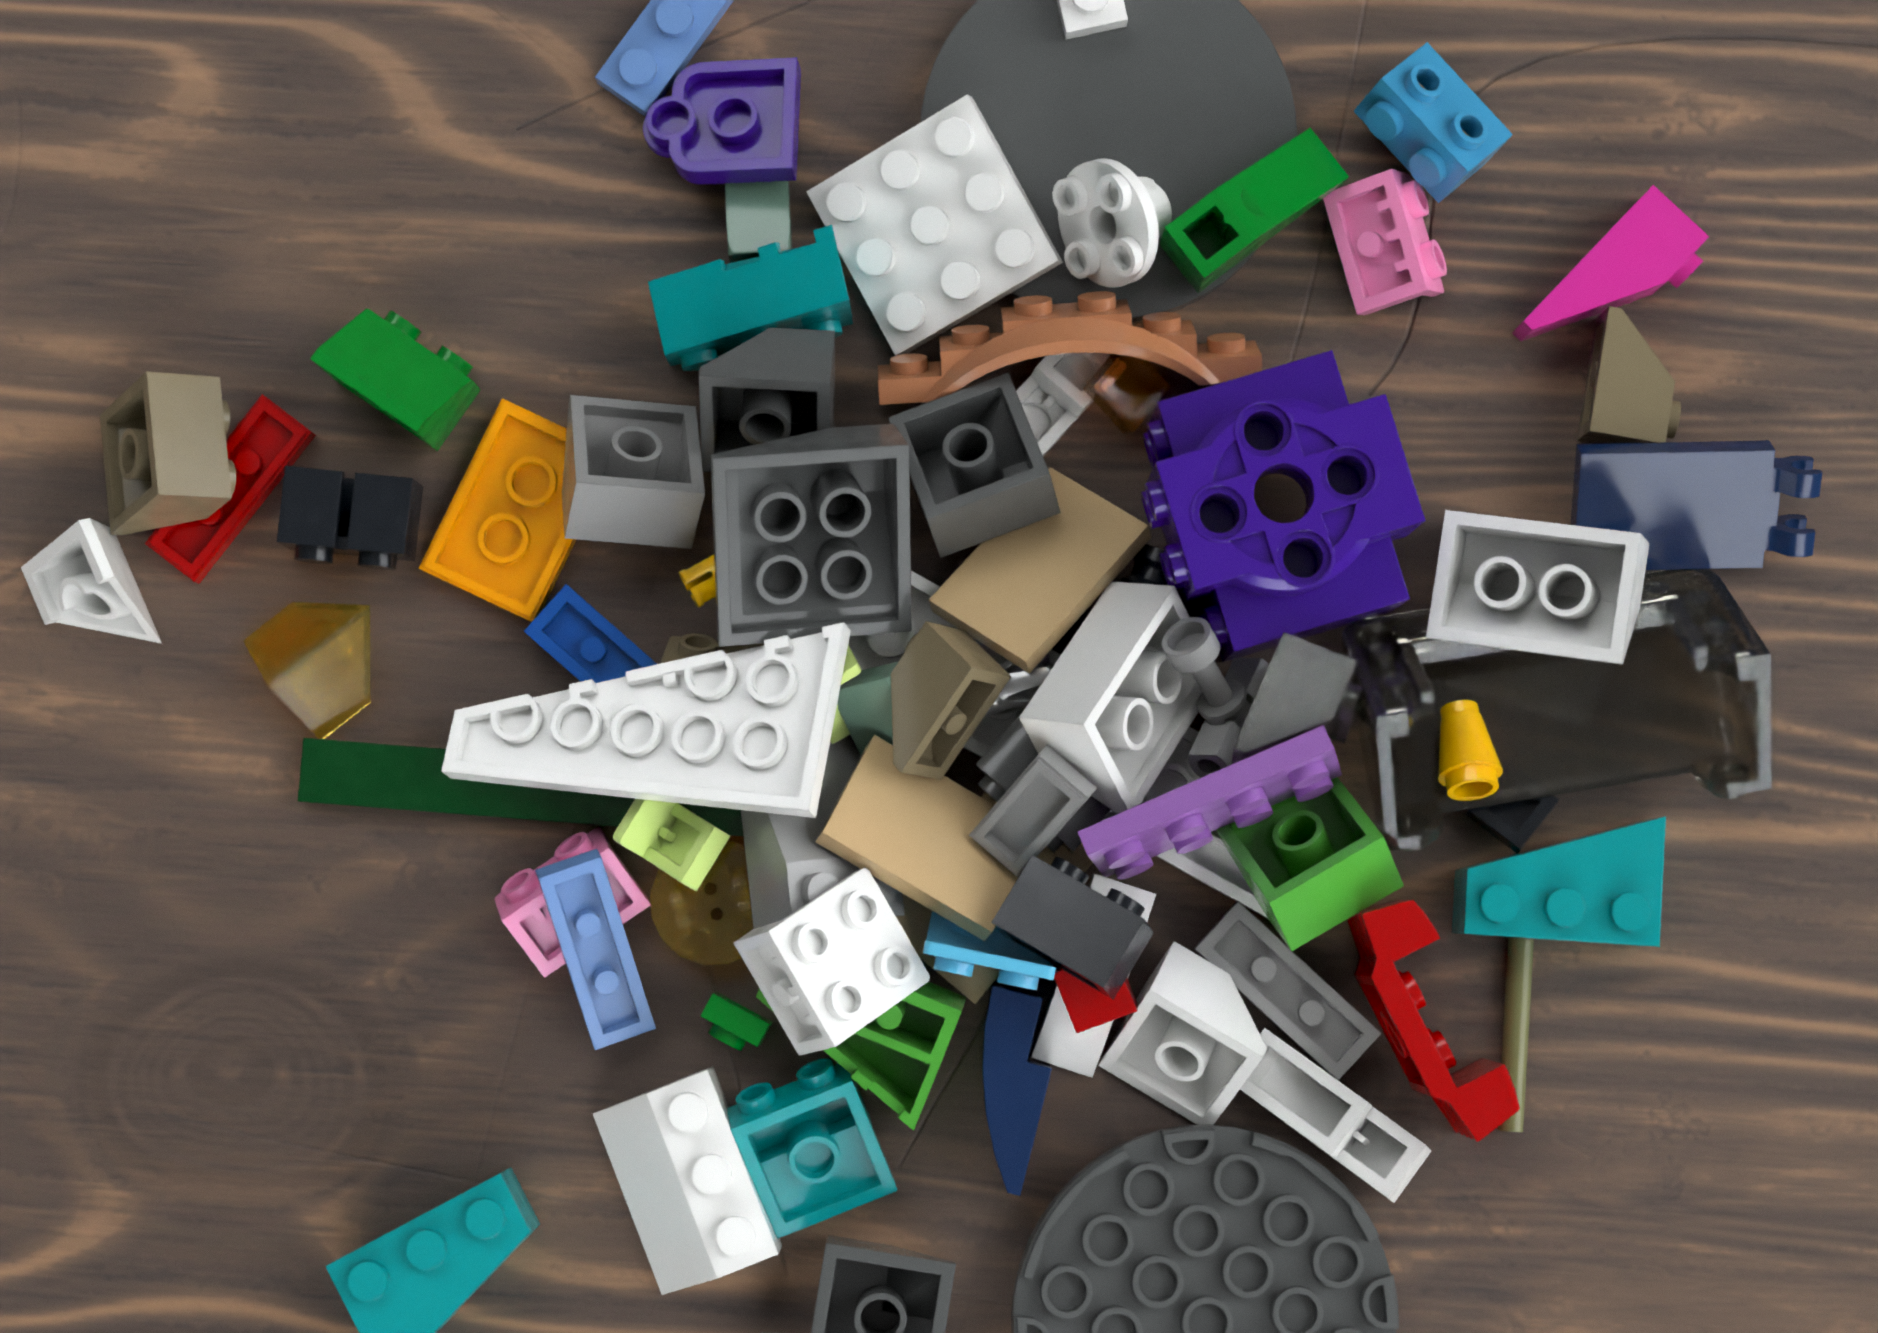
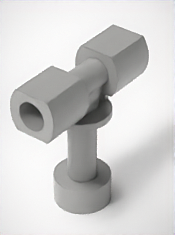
M1200 617L1185 618L1172 625L1166 631L1161 644L1173 668L1180 673H1192L1202 690L1197 699L1196 706L1200 715L1206 720H1204L1188 754V763L1191 769L1202 778L1241 760L1248 744L1247 736L1242 730L1247 717L1261 716L1275 686L1276 674L1273 668L1262 658H1234L1224 678L1215 662L1220 652V643L1207 620Z

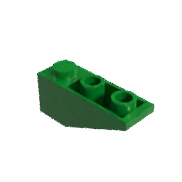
M1310 127L1214 189L1165 226L1159 244L1195 291L1199 293L1346 182L1349 176Z

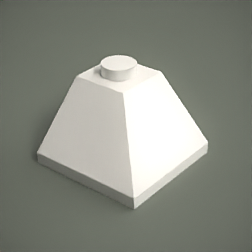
M1174 941L1136 999L1138 1011L1126 1016L1098 1066L1197 1125H1214L1263 1059L1267 1047L1230 974Z

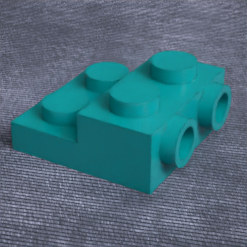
M823 1058L807 1063L797 1071L796 1081L774 1090L772 1085L766 1082L749 1086L736 1096L737 1104L727 1108L730 1130L777 1239L898 1191L895 1179L878 1141L856 1082L851 1078V1074L840 1064L833 1065L830 1059Z

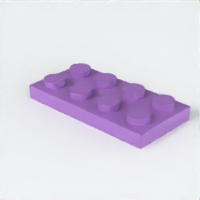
M1321 725L1077 832L1087 856L1104 877L1116 874L1118 880H1123L1148 870L1153 866L1151 858L1175 848L1178 854H1183L1208 844L1213 840L1211 832L1235 822L1238 828L1254 825L1273 814L1272 805L1295 796L1298 802H1304L1321 796L1334 787L1331 780L1341 776L1342 772L1329 735L1324 725Z

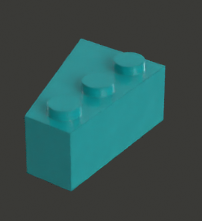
M832 225L813 230L816 240L814 244L781 251L780 243L774 242L757 247L759 257L725 264L724 260L719 259L648 281L663 351L669 365L681 364L683 371L700 370L701 366L714 360L718 355L730 351L770 327L835 331V338L843 334L842 327L852 325L853 318Z
M1666 817L1646 819L1456 869L1452 933L1660 947Z
M510 1167L325 1267L359 1333H437L540 1225V1222L513 1169Z

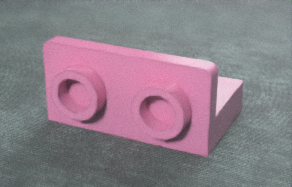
M1389 169L1335 189L1323 198L1357 315L1365 316L1422 295L1434 297L1444 293L1441 277L1447 274L1445 258L1437 241L1434 239L1429 240L1423 219L1424 216L1429 215L1428 200L1422 185L1416 180H1412L1409 174Z
M600 827L593 829L587 834L579 832L570 836L557 847L554 857L536 868L539 869L597 849L601 855L622 924L651 906L647 895L612 849L607 836ZM527 868L510 877L502 886L501 893L494 900L501 921L545 978L563 966L565 961L535 872L536 869Z

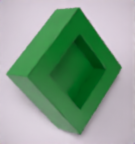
M719 992L712 993L700 1015L713 1023L708 1034L739 1051L743 1050L746 1042L756 1047L760 1046L773 1023Z

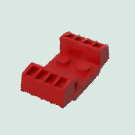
M1414 900L1389 901L1362 910L1347 919L1359 955L1354 976L1412 1090L1430 1096L1455 1133L1465 1135V1137H1469L1471 1140L1474 1139L1476 1142L1482 1140L1520 1110L1516 1090L1505 1064L1481 1058L1450 1074L1448 1069L1457 1065L1456 1060L1439 1030L1431 1032L1429 1028H1426L1418 1012L1419 1009L1426 1006L1418 984L1409 971L1401 973L1393 963L1440 939L1439 934L1427 915Z

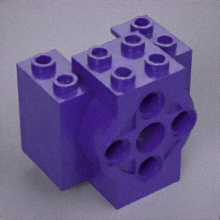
M1332 350L1157 402L1150 421L1146 423L1147 432L1142 433L1152 471L1145 483V491L1140 493L1150 528L1162 527L1167 545L1164 546V553L1159 554L1167 585L1181 589L1185 603L1203 598L1206 608H1203L1204 613L1199 614L1198 617L1207 620L1220 643L1222 662L1390 613L1410 600L1392 541L1407 537L1426 520L1386 394L1349 404ZM1270 474H1283L1294 479L1301 486L1306 498V508L1303 517L1290 523H1278L1264 516L1258 509L1254 498L1256 481Z

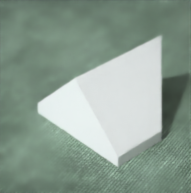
M91 518L78 520L21 567L45 625L56 622L162 644L116 535L110 534V527Z

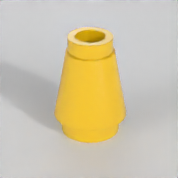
M1457 700L1445 704L1440 709L1438 782L1446 787L1448 797L1454 800L1472 801L1494 794L1499 789L1498 778L1502 775L1503 768L1482 715L1479 712L1478 703L1472 700Z

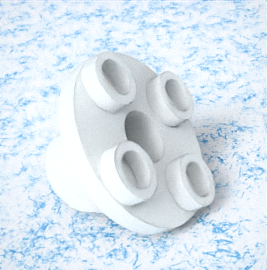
M1107 158L1082 163L1075 167L1066 178L1056 182L1052 196L1054 205L1058 210L1061 237L1066 247L1064 260L1070 273L1078 279L1089 278L1096 284L1109 288L1121 287L1141 279L1154 262L1158 248V239L1161 238L1164 227L1172 221L1171 204L1164 190L1153 179L1137 177L1134 172L1122 163Z

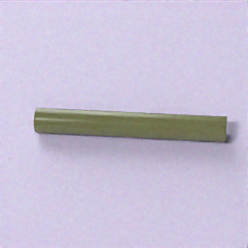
M1508 937L1501 1063L1505 1064L1510 1074L1520 1110L1498 1126L1497 1130L1523 1132L1534 939Z

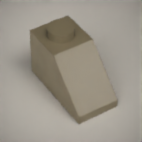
M1609 306L1596 318L1577 441L1593 444L1666 442V438H1674L1681 415V402L1673 400L1675 380L1622 308Z
M925 621L919 632L910 639L905 653L891 672L893 764L900 772L941 780L1012 677L966 631Z

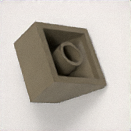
M146 371L100 414L111 535H127L207 519L232 499L236 486V469L233 461L228 460L226 434L230 425V409L227 401L222 399L220 377Z

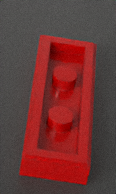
M262 394L226 439L228 460L233 461L236 469V486L232 499L207 519L155 529L144 544L192 581L200 584L284 477L285 466H292L316 435Z

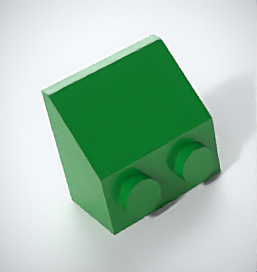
M366 308L318 347L310 359L334 381L438 451L481 391L474 381L468 377L473 366L444 346H441L438 352L434 354L416 342L422 332L392 310L383 319Z

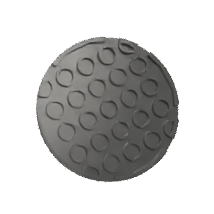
M977 0L957 22L933 64L925 89L921 122L967 94L973 97L1063 263L1010 294L1016 298L1035 295L1048 296L1052 298V304L1078 302L1077 296L1087 292H1113L1116 294V300L1127 299L1131 310L1132 322L1142 320V317L1146 314L1174 312L1204 298L1235 275L1259 248L1201 292L1197 293L1160 246L1161 238H1159L1154 262L1149 271L1138 281L1121 287L1109 288L1096 284L1089 278L1078 279L1070 273L1065 264L1064 253L1066 247L1061 237L1058 210L1054 205L1052 192L1056 182L1066 178L1078 165L1100 158L1112 159L1128 167L1137 177L1153 179L1164 190L1171 204L1173 221L1214 189L1297 136L1295 105L1283 63L1270 38L1239 0H1124L1128 17L1127 27L1065 40L1057 0Z
M1210 1124L1183 1125L1153 1131L1113 1147L1091 1161L1073 1176L1053 1198L1039 1218L1028 1239L1019 1263L1013 1289L1011 1333H1396V1329H1399L1398 1299L1394 1275L1390 1272L1375 1226L1349 1189L1327 1168L1287 1143L1258 1132Z

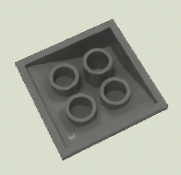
M894 424L827 428L711 454L717 643L719 647L764 643V640L788 635L790 639L820 633L822 632V627L842 622L851 630L850 636L912 631L909 444Z

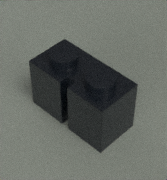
M285 466L277 543L290 550H295L294 560L317 564H333L334 554L358 556V566L380 570H396L397 560L415 561L423 486L416 480L408 477L355 473V479L344 478L345 473L343 471Z
M1032 855L991 923L1006 938L1051 964L1054 961L1063 965L1061 969L1064 972L1114 1000L1154 933L1146 920L1140 917L1145 908L1116 889L1111 888L1105 897L1085 885L1089 876L1060 857L1056 856L1051 865Z

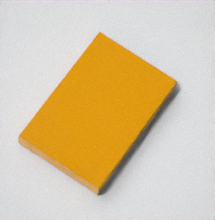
M502 398L419 569L532 622L543 610L577 540L564 538L562 483L567 428Z

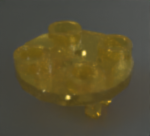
M728 840L697 892L680 883L661 869H658L650 892L651 918L662 941L680 957L702 965L730 964L741 959L742 957L733 942L754 929L745 846ZM714 883L716 885L717 891L714 895L706 893L705 887L707 884ZM714 908L722 910L723 916L720 920L712 918L711 912Z

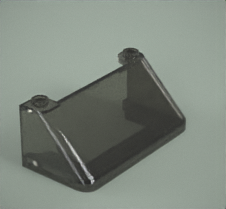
M1680 569L1645 573L1640 609L1623 665L1428 639L1426 634L1430 608L1367 618L1348 625L1342 632L1344 664L1377 827L1384 836L1389 851L1400 849L1416 851L1427 847L1432 841L1439 838L1443 832L1442 813L1692 773L1696 781L1704 789L1711 791L1712 794L1720 798L1734 799L1742 797L1749 792L1772 789L1771 653L1721 578L1710 570ZM1457 700H1472L1478 703L1479 712L1482 715L1503 768V773L1498 778L1499 789L1494 794L1478 800L1459 801L1451 799L1447 795L1446 787L1438 782L1440 709L1445 704Z

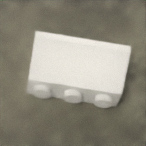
M1445 510L1426 638L1623 665L1640 609L1650 543L1641 533Z
M1111 582L1019 717L1038 754L1046 745L1051 747L1097 787L1091 796L1117 814L1141 804L1199 712L1196 703L1202 690L1192 673H1180L1173 668L1161 644L1164 634L1172 625L1180 620L1189 618L1175 586Z
M713 1066L593 1113L662 1295L728 1275L778 1255L782 1248L780 1238L777 1239L730 1130L727 1113L729 1106Z

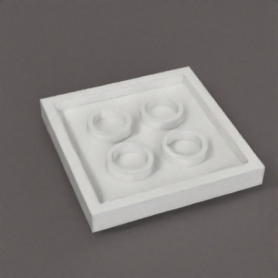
M968 94L806 191L824 225H832L838 251L895 356L910 353L1063 263L976 102Z

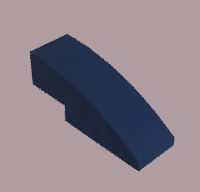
M991 985L984 1023L982 1053L985 1112L994 1155L1007 1193L1020 1196L1052 1071L1050 1065L1028 1060L1043 998Z

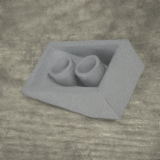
M851 735L833 745L830 742L816 818L741 810L754 929L783 920L850 874L860 870L857 866L815 843L861 757ZM873 876L895 916H904L902 893Z

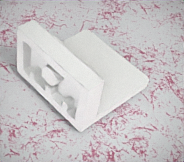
M866 868L850 874L783 920L753 929L733 942L799 1056L836 1047L926 984L930 979V975L872 874Z

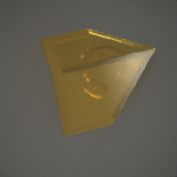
M292 602L243 640L267 685L319 739L327 738L372 702L370 698V605Z

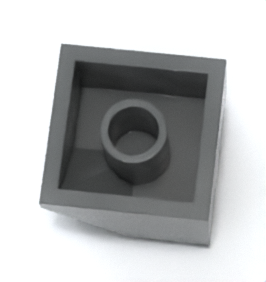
M770 327L700 367L699 400L703 472H711V454L822 429L834 428L835 331Z
M1009 373L888 417L890 424H894L909 444V477L940 558L1061 513L1050 472Z
M828 1235L811 1333H945L956 1263L893 1245Z

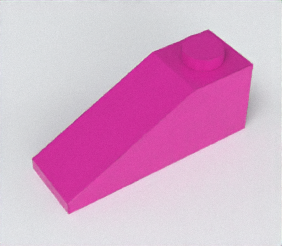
M1652 185L1520 323L1512 334L1520 341L1535 337L1602 313L1609 306L1619 307L1650 296L1667 281L1677 289L1703 262L1695 252L1709 236L1657 187Z

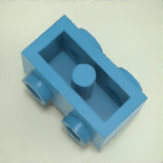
M1428 42L1383 76L1354 110L1355 114L1367 125L1371 133L1391 151L1411 173L1412 177L1438 203L1482 168L1513 135Z

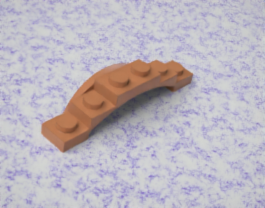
M1087 292L1077 296L1078 302L1052 304V298L1048 296H1024L1014 300V307H1001L1002 332L990 333V328L986 325H963L953 328L951 336H939L941 361L928 362L927 355L911 353L893 356L890 358V364L878 365L879 405L928 403L957 392L987 373L1014 363L1048 355L1105 353L1135 357L1172 369L1201 386L1223 383L1262 371V354L1255 340L1245 341V335L1240 333L1213 334L1207 337V343L1197 344V333L1192 321L1181 320V315L1174 312L1146 314L1142 317L1143 323H1132L1131 310L1127 299L1116 300V294L1113 292Z

